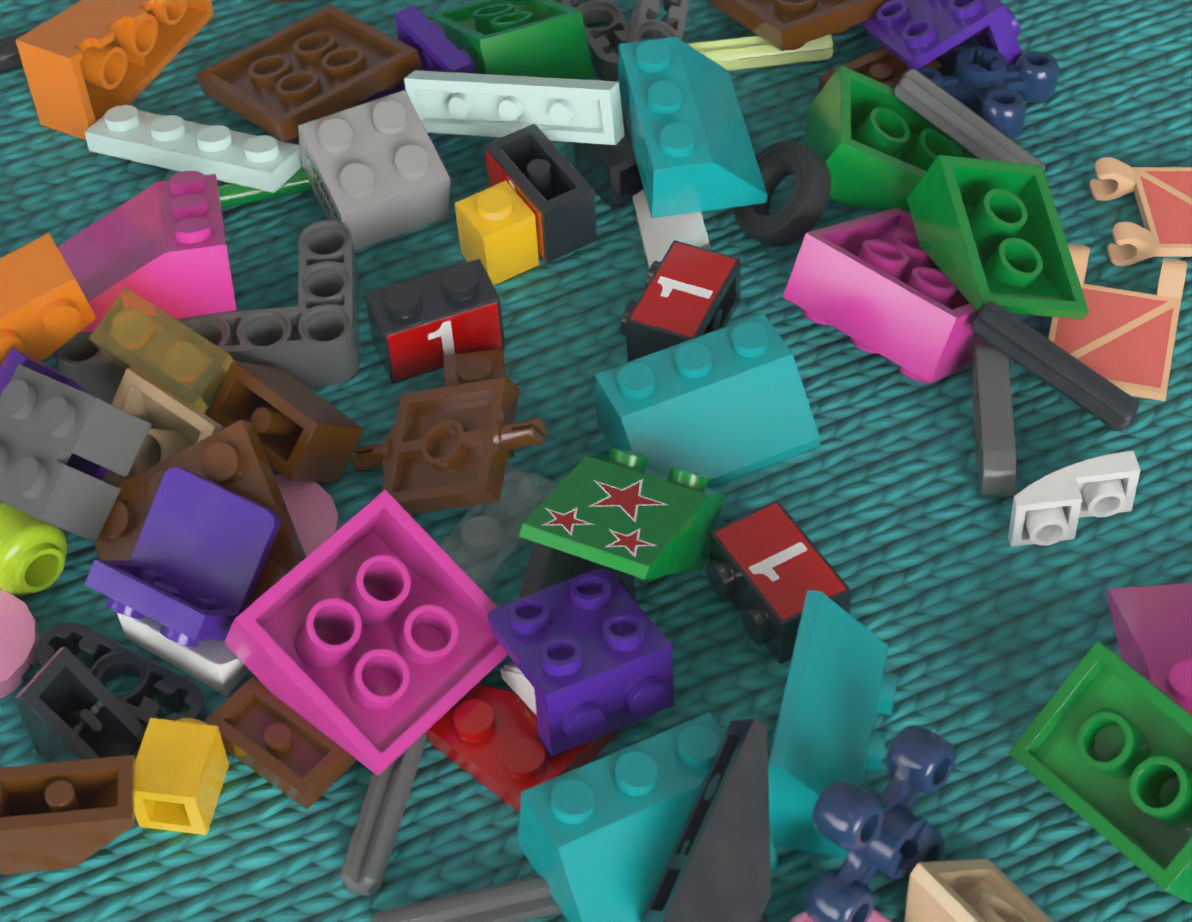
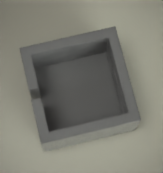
M18 364L10 383L5 387L0 398V500L41 521L96 543L121 489L68 466V460L73 453L127 477L151 427V423L92 395Z

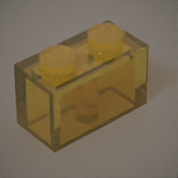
M127 287L122 290L88 338L104 356L124 369L131 368L207 415L232 361H234L229 353Z

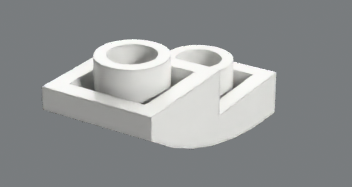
M1134 451L1108 454L1066 466L1042 477L1016 494L1013 499L1008 532L1010 546L1051 545L1059 541L1075 539L1078 519L1081 517H1108L1116 513L1132 511L1140 474V467Z

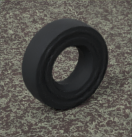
M781 141L766 147L755 156L767 192V203L734 207L735 218L741 229L755 240L774 247L793 244L802 239L807 232H810L823 215L831 192L830 171L820 155L803 144L793 141ZM793 174L795 176V186L789 200L780 210L770 213L769 204L775 188L784 178Z

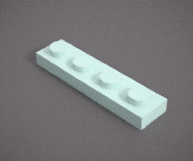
M417 70L404 78L406 92L426 132L504 137L535 123L550 141L616 145L625 137L619 82Z
M128 105L111 108L105 113V116L84 131L88 150L180 172L198 171L204 175L216 174V178L219 181L272 193L276 192L302 168L300 145L278 141L272 136H255L232 131L221 125L209 126L186 121L175 115L163 116L144 112Z

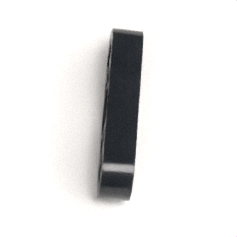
M65 623L48 630L37 644L36 656L41 668L60 648L66 647L74 656L81 651L84 662L90 668V672L104 686L112 678L121 674L138 676L140 681L135 689L127 694L115 697L146 728L150 718L164 719L160 706L176 713L184 706L187 708V713L184 716L173 713L166 720L176 721L180 718H193L204 722L208 718L202 692L195 683L85 625ZM155 694L157 696L159 704L153 701Z

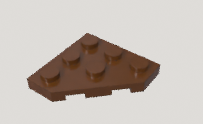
M242 419L115 485V487L121 490L96 543L94 542L100 560H130L165 472L171 467H181L275 511L280 518V528L247 608L306 558L254 423Z

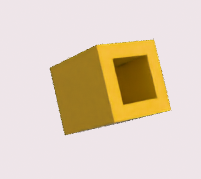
M503 181L455 203L460 252L467 262L480 259L493 286L539 265L535 214L507 181Z
M150 718L135 761V816L139 827L207 835L229 767L218 726L208 725L193 718H180L176 721Z

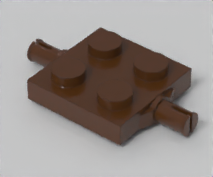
M507 377L401 394L396 422L387 439L383 443L355 446L353 452L356 455H352V463L359 472L383 468L384 481L381 493L386 490L408 514L500 502L509 453L514 448L544 445L546 439L543 436H547V429L544 421L539 417L532 420L514 422L520 389Z

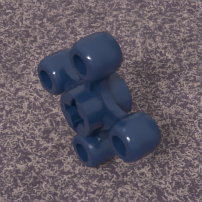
M975 35L936 58L942 65L941 73L929 66L917 69L1012 140L1016 139L1023 129L1026 114L1025 101L1034 103L1050 99L1055 92L1059 75V66L1056 59L1052 55L1038 51L1022 54L1018 58L1015 67L1007 68L1006 57L994 49L979 47ZM908 68L903 72L901 79L911 68Z
M907 726L896 735L888 749L886 767L892 778L883 793L868 784L856 785L849 781L839 780L831 783L819 796L812 814L814 827L825 838L849 851V854L840 869H827L823 871L811 884L806 894L804 908L806 914L813 922H868L875 904L874 895L868 888V885L877 869L893 879H900L904 876L910 878L911 872L918 863L938 862L944 849L942 834L927 819L911 809L920 793L930 794L938 791L950 777L956 761V752L946 739L924 727Z

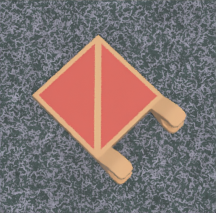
M1105 157L1097 160L1094 169L1096 176L1102 180L1092 179L1090 181L1089 187L1092 196L1099 201H1109L1134 192L1144 228L1132 222H1120L1114 225L1112 234L1117 244L1111 243L1107 247L1111 263L1116 266H1128L1150 257H1192V167H1131L1115 158Z
M1068 243L1089 313L1084 319L1052 317L1048 339L1130 396L1165 401L1187 262L1170 258L1163 259L1156 295L1084 284L1090 247Z

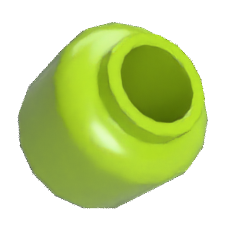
M3 501L0 502V589L12 595L20 596L48 588L59 578L64 568L68 550L64 532L60 528L41 521Z

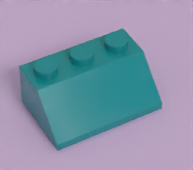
M677 37L619 44L618 82L621 107L651 218L767 203L765 185L729 71Z
M764 313L594 375L597 424L610 446L631 450L649 457L646 468L669 475L671 466L702 473L709 477L707 488L717 486L820 446V435L794 356Z
M808 589L768 763L769 830L773 845L846 859L849 851L825 838L814 827L812 821L814 806L822 792L835 781H849L860 785L865 784L867 772L881 774L887 732L876 730L879 714L892 716L898 675L885 673L888 644L824 593Z
M710 712L521 793L517 843L538 876L543 877L548 883L551 896L568 922H640L725 735V732ZM770 836V870L776 868L778 858Z

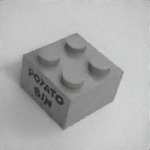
M406 90L298 125L302 168L327 220L342 222L350 229L354 250L450 217V177Z

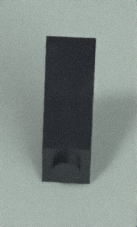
M755 718L733 720L730 722L640 922H768L767 915L763 913L771 896L767 725Z

